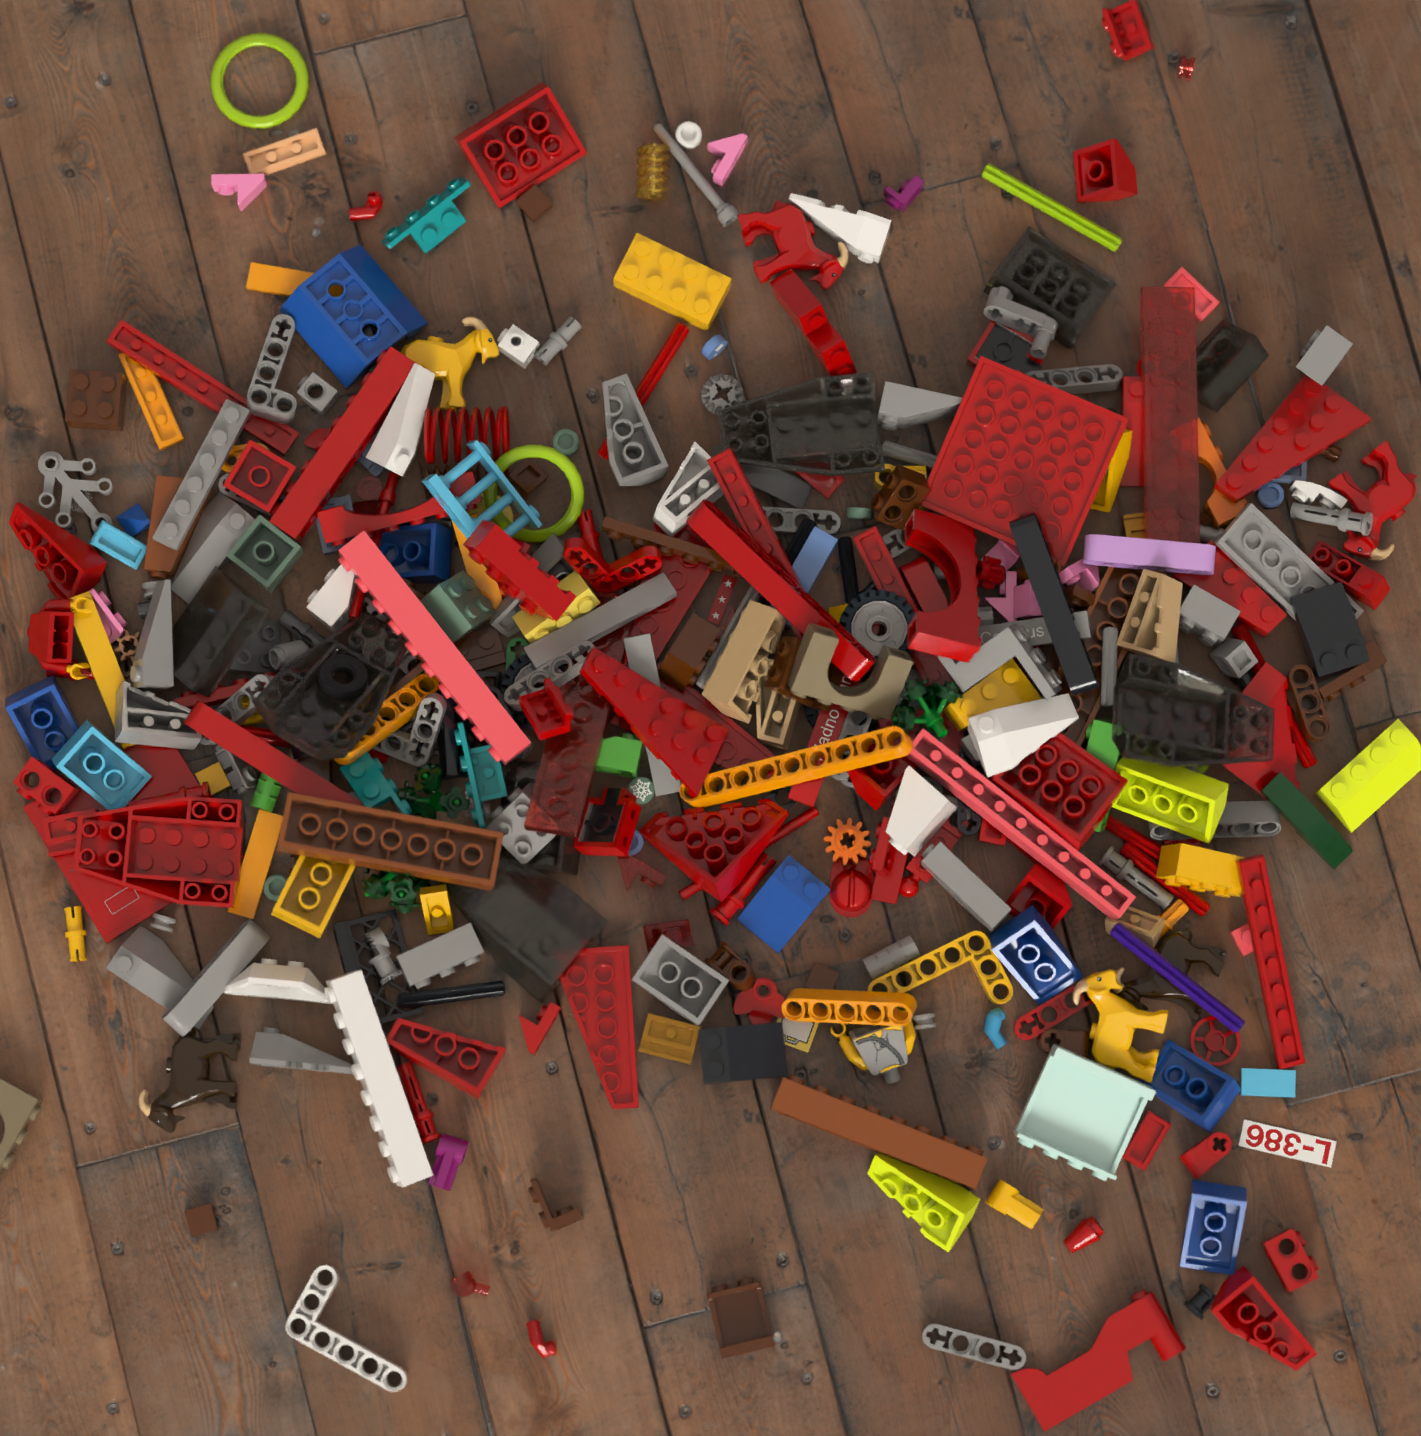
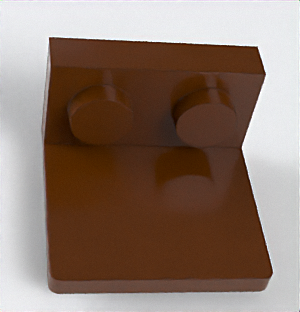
M538 1179L530 1180L532 1186L528 1190L533 1202H539L543 1211L539 1213L544 1228L550 1227L551 1231L554 1232L584 1219L580 1209H573L571 1205L556 1211L558 1217L554 1218Z

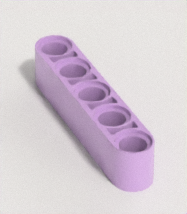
M1089 534L1085 535L1083 563L1096 566L1212 575L1214 574L1216 546Z

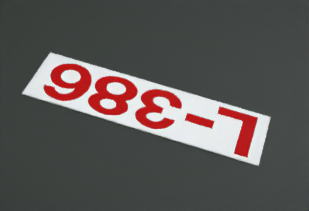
M1244 1119L1238 1146L1331 1168L1337 1141Z

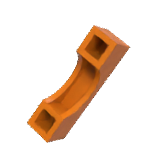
M1199 418L1194 419L1170 431L1167 437L1176 455L1182 453L1185 460L1196 461L1209 471L1213 481V491L1203 507L1208 514L1212 515L1211 523L1217 529L1231 523L1247 505V501L1244 498L1234 503L1214 488L1218 480L1227 471L1222 463L1224 458L1219 447H1214L1210 440L1212 435L1208 425L1205 422L1202 423Z

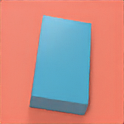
M104 520L100 522L89 544L137 570L146 554L147 545Z
M1240 1068V1096L1295 1098L1296 1070Z

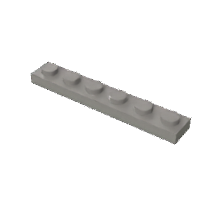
M226 399L153 535L154 541L178 552L251 414L249 409Z

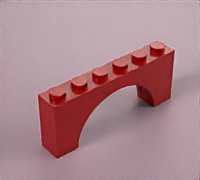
M914 509L904 525L905 545L924 553L941 569L950 588L951 603L948 608L937 612L917 611L907 627L908 648L969 663L973 655L978 653L981 647V638L978 635L981 619L978 617L977 612L980 598L977 596L979 577L976 575L978 556L975 555L977 536L974 535V528L950 517Z

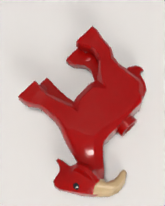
M777 200L771 212L762 213L756 211L737 215L746 247L753 244L756 237L769 235L773 236L778 253L771 257L752 262L760 284L766 283L772 275L784 270H819V274L810 278V281L818 282L823 290H828L839 279L846 268L848 249L845 244L838 242L839 258L815 247L812 236H815V231L811 220L806 221L803 212L793 204L781 203L780 200Z
M1387 440L1360 461L1363 465L1374 468L1378 472L1379 481L1365 492L1355 483L1347 470L1327 483L1332 490L1340 492L1348 500L1352 512L1361 514L1370 512L1373 514L1372 529L1368 536L1362 535L1361 532L1357 536L1351 530H1347L1348 539L1343 543L1345 551L1360 558L1373 561L1386 559L1395 547L1394 544H1391L1387 549H1378L1381 524L1389 518L1395 521L1405 514L1404 507L1412 501L1416 493V484L1414 482L1416 475L1413 473L1404 474L1400 470L1397 457Z

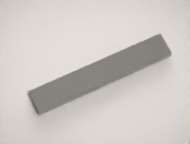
M663 572L524 647V651L534 668L538 669L575 644L586 640L594 642L677 597V592Z
M650 633L624 638L629 668L661 688ZM646 747L656 796L679 792L680 780H676L670 774L671 770L661 759H657Z

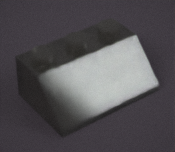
M1222 320L1170 377L1199 404L1217 413L1269 357V354L1256 335Z

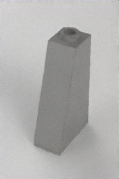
M941 842L936 847L931 844L921 854L924 858L921 865L989 934L1009 915L1011 908Z

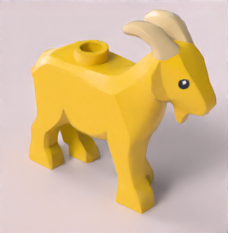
M466 317L462 320L464 326L476 329L456 344L443 343L444 339L430 336L428 340H415L405 345L401 350L403 355L435 373L434 380L443 381L440 403L442 410H447L450 406L454 411H456V408L461 409L463 406L466 408V402L462 396L463 379L469 371L476 353L482 355V364H485L488 358H497L499 355V348L493 335L486 325L476 317Z
M1114 969L1093 973L1080 980L1073 991L1074 1004L1078 1005L1081 993L1087 992L1100 1013L1098 1024H1092L1089 1036L1090 1039H1094L1092 1053L1095 1061L1112 1070L1122 1068L1132 1076L1152 1083L1160 1049H1151L1147 1052L1137 1051L1131 1046L1135 1028H1143L1163 1034L1169 1011L1147 1012L1139 1010L1127 1000L1110 992L1112 988L1122 989L1123 987L1117 982V972Z

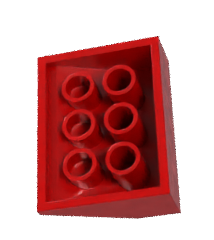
M542 82L453 137L498 208L503 207L528 191L535 184L538 185L587 154L549 86Z
M1059 733L1039 746V749L1033 754L1030 753L1022 759L1013 769L996 774L992 779V783L1079 851L1096 830L1128 783V780L1062 733Z

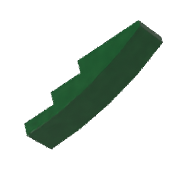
M1281 772L1260 791L1279 810L1278 813L1297 830L1296 833L1333 870L1353 852L1352 848L1334 827Z

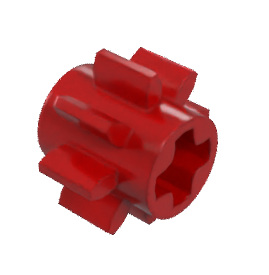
M984 556L983 561L978 560L976 566V575L979 577L978 586L994 590L995 585L1002 584L1005 579L1006 570L1004 566L1000 565L1001 559Z

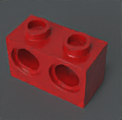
M32 756L12 782L19 787L16 791L28 800L33 797L40 803L38 808L50 816L53 813L61 815L80 790L42 760ZM33 773H37L40 781L36 787L32 788L29 784V777ZM57 788L61 793V798L57 803H53L50 799V793Z
M1288 1228L1260 1243L1285 1292H1292L1319 1278L1316 1273L1319 1270L1318 1265L1312 1255L1307 1256L1303 1248L1306 1246V1243L1299 1231L1295 1232L1293 1228ZM1283 1239L1289 1240L1292 1245L1291 1251L1286 1255L1282 1254L1279 1250V1243ZM1297 1263L1301 1264L1305 1270L1303 1277L1300 1279H1296L1292 1275V1267Z

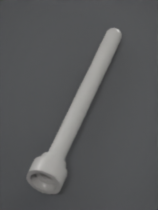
M659 123L655 124L654 132L717 209V219L724 227L733 223L737 219V215L740 214L734 205L730 206L729 203H724L664 126Z

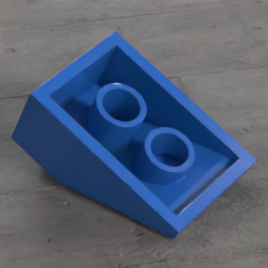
M438 523L400 526L398 530L387 533L383 532L379 550L401 578L403 577L412 583H442L450 578L453 530Z
M52 675L6 697L5 708L32 757L39 758L55 770L57 767L51 759L80 726L55 676Z
M788 855L737 920L775 952L779 953L827 896L830 888Z
M1033 905L989 934L991 950L1039 1006L1083 977L1082 972L1049 923Z
M1169 1039L1159 1052L1152 1083L1142 1079L1139 1081L1151 1086L1156 1091L1154 1096L1209 1133L1214 1130L1241 1091L1234 1078Z
M1192 1179L1180 1267L1229 1275L1234 1274L1247 1205L1246 1188Z

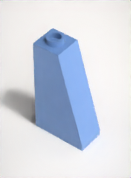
M816 526L813 528L792 565L799 581L808 594L811 593L834 554L838 542L837 538ZM786 619L784 628L789 630L791 625Z

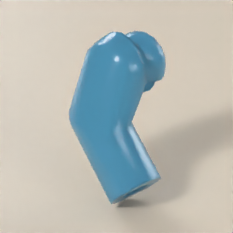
M1001 1008L990 1010L986 1014L984 1032L997 1050L1008 1043L1000 1031L1002 1020L1005 1019V1012Z

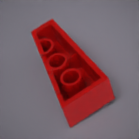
M482 520L463 544L470 551L469 557L476 563L483 564L487 568L485 573L494 581H500L504 585L502 590L511 598H517L521 603L519 607L530 616L536 614L558 621L576 598L570 590L560 589L557 586L560 581L552 574L549 575L544 570L537 568L540 563L526 552L521 551L520 553L521 546L495 523Z
M1211 539L1207 544L1216 546L1214 574L1176 573L1173 579L1183 583L1182 588L1188 592L1193 585H1196L1241 612L1236 622L1239 624L1244 623L1249 630L1265 638L1287 614Z

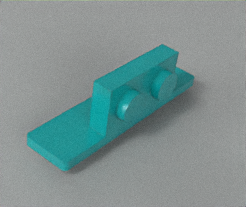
M457 177L451 180L446 185V190L428 198L425 202L426 205L419 211L414 210L405 217L406 221L399 227L394 226L384 234L385 238L381 240L383 245L391 249L410 234L425 254L466 222L452 200L471 186L469 180L464 177L460 179Z
M464 722L458 723L459 729L454 730L457 745H462L464 756H460L463 772L468 771L470 782L466 783L468 797L474 799L475 808L471 809L474 825L479 824L481 829H486L487 823L482 802L508 797L501 760L497 763L488 752V749L491 748L489 745L471 749L466 725Z
M366 752L353 763L340 767V772L364 807L377 809L390 801L397 813L407 815L412 813L406 800L400 801L397 797L398 789L392 779L386 780L383 776L384 768L377 757L372 759L369 753Z

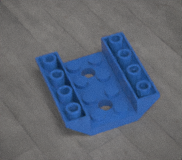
M362 245L353 247L335 256L301 283L279 309L282 314L293 318L296 331L346 389H349L367 374V367L374 363L384 350L388 351L390 346L394 347L404 338L410 340L428 325V322ZM333 285H340L344 291L341 296L333 297L328 292L329 288ZM373 324L377 327L378 331L374 336L368 337L362 332L364 326Z

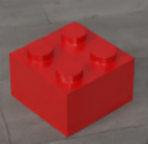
M249 440L223 486L271 514V511L278 503L298 468L254 441Z

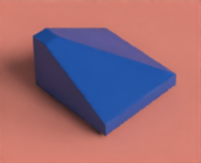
M139 503L116 517L125 532L133 538L147 530L150 526V519Z

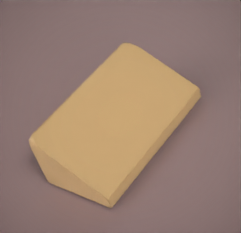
M1129 906L1119 919L1113 921L1108 916L1106 917L1105 931L1110 934L1114 925L1121 923L1154 949L1164 927L1165 919Z

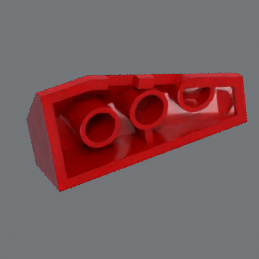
M21 502L15 504L9 524L24 549H30L37 560L34 565L38 571L43 570L50 581L47 586L58 599H68L88 592L100 582L107 562L89 544Z

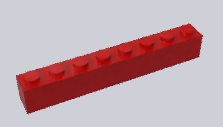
M391 346L388 351L384 350L379 355L376 361L377 367L372 373L369 372L364 377L361 383L363 387L358 394H353L346 404L347 410L343 416H338L331 426L332 431L327 439L324 437L316 447L317 453L312 460L309 459L301 468L302 475L297 482L293 481L289 485L284 501L281 504L278 503L271 511L270 516L272 518L269 522L299 543L318 518L317 512L325 508L384 423L415 363Z

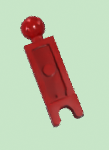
M949 818L905 868L912 874L909 877H904L900 883V894L906 898L914 897L919 891L918 882L922 880L928 884L933 877L921 865L924 859L921 854L931 844L936 847L939 842L951 851L962 834L959 833L957 828L949 823ZM965 820L961 823V825H964L967 828L969 822Z

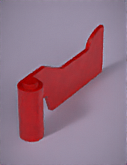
M1142 1289L1132 1295L1133 1301L1128 1306L1107 1318L1092 1348L1048 1375L1037 1368H1024L1011 1373L1044 1432L1133 1381L1127 1351L1150 1339L1163 1362L1186 1349L1153 1291L1147 1292L1145 1289Z

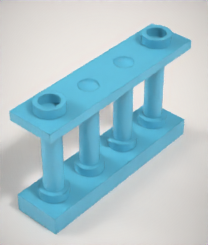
M477 440L468 442L466 445L472 453L444 476L430 474L422 480L423 484L467 539L482 520L490 521L511 503L521 516L503 530L510 537H513L527 524L531 528H539L542 525L538 519L540 517L538 511L532 505L528 506L491 459L489 456L491 452L483 442L479 443ZM479 461L488 474L462 496L454 497L449 490L451 488L450 484ZM496 482L505 495L477 518L473 517L471 519L465 511L467 505Z

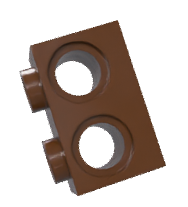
M897 464L893 472L887 475L879 493H876L872 498L871 508L875 519L903 530L913 510L918 508L930 490L925 475Z

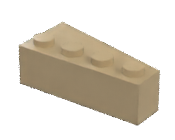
M752 600L749 601L747 607L741 613L735 630L729 636L728 644L723 654L717 659L716 667L711 677L704 685L702 695L722 714L749 724L752 717L751 714H748L752 701L757 702L760 692L756 691L760 678L766 676L769 670V653H775L786 623V619L777 609Z

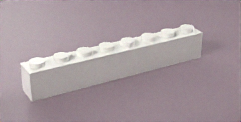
M354 970L327 980V987L324 989L329 1003L334 1004L336 1013L333 1014L338 1029L342 1028L345 1036V1039L342 1040L344 1049L348 1055L351 1054L354 1065L351 1066L354 1077L357 1081H361L363 1090L360 1091L365 1106L370 1107L372 1116L369 1117L371 1126L375 1132L378 1131L381 1142H378L380 1152L389 1161L390 1167L387 1168L390 1180L392 1183H396L397 1186L405 1187L433 1176L362 970Z

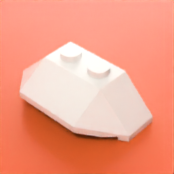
M261 959V963L251 964L233 979L223 992L229 995L333 1004L327 1000L325 987L309 968H305L303 962L288 961V966L277 965V960Z

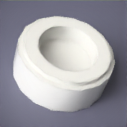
M686 121L678 126L676 140L681 147L693 149L700 144L702 132L696 123Z

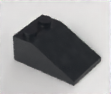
M1342 582L1333 583L1290 597L1308 665L1313 675L1321 677L1370 661L1363 635Z
M782 1022L699 1029L704 1084L711 1085L788 1077Z

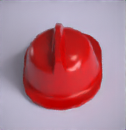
M860 855L857 856V865L852 862V859H848L847 865L843 866V859L838 858L833 864L830 874L831 905L838 914L848 918L859 917L864 914L872 901V866L866 858Z

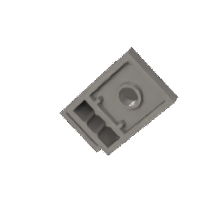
M1017 623L1007 627L983 644L979 652L973 655L969 663L937 655L962 692L973 687L1015 656L1046 700L1062 690L1060 686L1062 680L1055 670L1050 671L1044 663L1047 659L1038 647L1034 649L1029 642L1031 639L1030 634L1023 625L1019 627Z

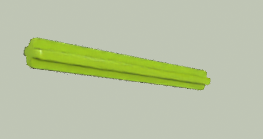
M992 164L985 166L982 177L1108 249L1112 251L1118 250L1122 243L1121 237Z

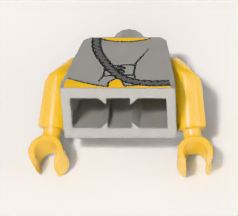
M912 1018L904 1026L865 1025L849 1031L850 1036H847L848 1030L844 1023H841L844 1028L841 1034H836L831 1026L830 1031L832 1035L840 1039L839 1045L851 1063L861 1070H869L872 1076L882 1073L886 1084H892L901 1079L897 1067L908 1063L907 1055L912 1052L916 1037Z

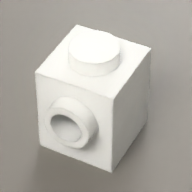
M514 324L509 330L505 328L497 340L499 342V352L524 369L533 359L534 354L540 349L539 341Z

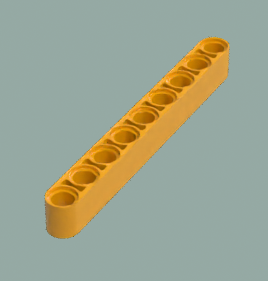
M891 726L709 773L697 797L691 798L687 792L688 789L683 783L679 788V794L692 807L705 808L904 757L911 752L913 741L900 727ZM902 737L901 743L893 746L894 740ZM876 743L874 751L867 753L869 746ZM851 750L850 755L846 759H842L844 752ZM821 757H825L823 764L817 766V761ZM800 763L798 770L791 773L792 767ZM774 770L773 776L766 779L767 773ZM749 776L748 782L741 786L742 780ZM724 782L723 788L716 792L717 786Z

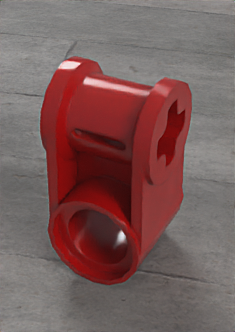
M1214 1132L1200 1143L1188 1149L1179 1159L1194 1178L1198 1179L1229 1153L1232 1147L1231 1139L1225 1133ZM1214 1138L1217 1140L1224 1139L1225 1142L1222 1144L1224 1149L1222 1151L1220 1149L1213 1150Z

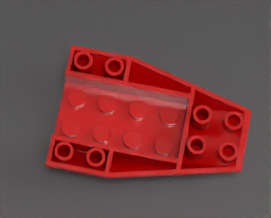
M186 796L78 815L73 869L177 904L233 908L240 882L244 837L243 800Z

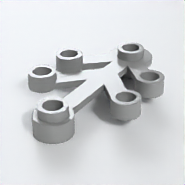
M54 451L46 452L40 457L38 468L45 478L43 493L39 496V504L44 509H52L56 504V499L53 496L55 480L57 479L62 485L60 513L55 518V522L59 527L68 529L73 523L71 517L72 498L92 520L91 527L94 532L98 528L97 522L100 519H105L107 523L114 526L110 516L105 513H99L81 492L91 491L100 492L102 495H109L114 489L111 480L108 478H101L98 481L70 479L64 472L79 471L88 476L93 475L97 471V465L92 459L85 458L82 461L64 460L59 453ZM55 460V466L47 468L48 461ZM86 463L93 464V468L90 471L84 470ZM103 483H109L110 487L108 490H101ZM47 496L51 497V503L44 505L43 499ZM63 516L68 517V522L65 525L60 524V519Z

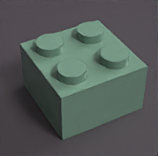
M259 514L226 556L231 563L268 592L272 593L305 552L300 545Z
M464 570L440 583L420 600L452 643L457 642L476 630L496 613L491 601L481 593L475 585L473 578L467 575Z

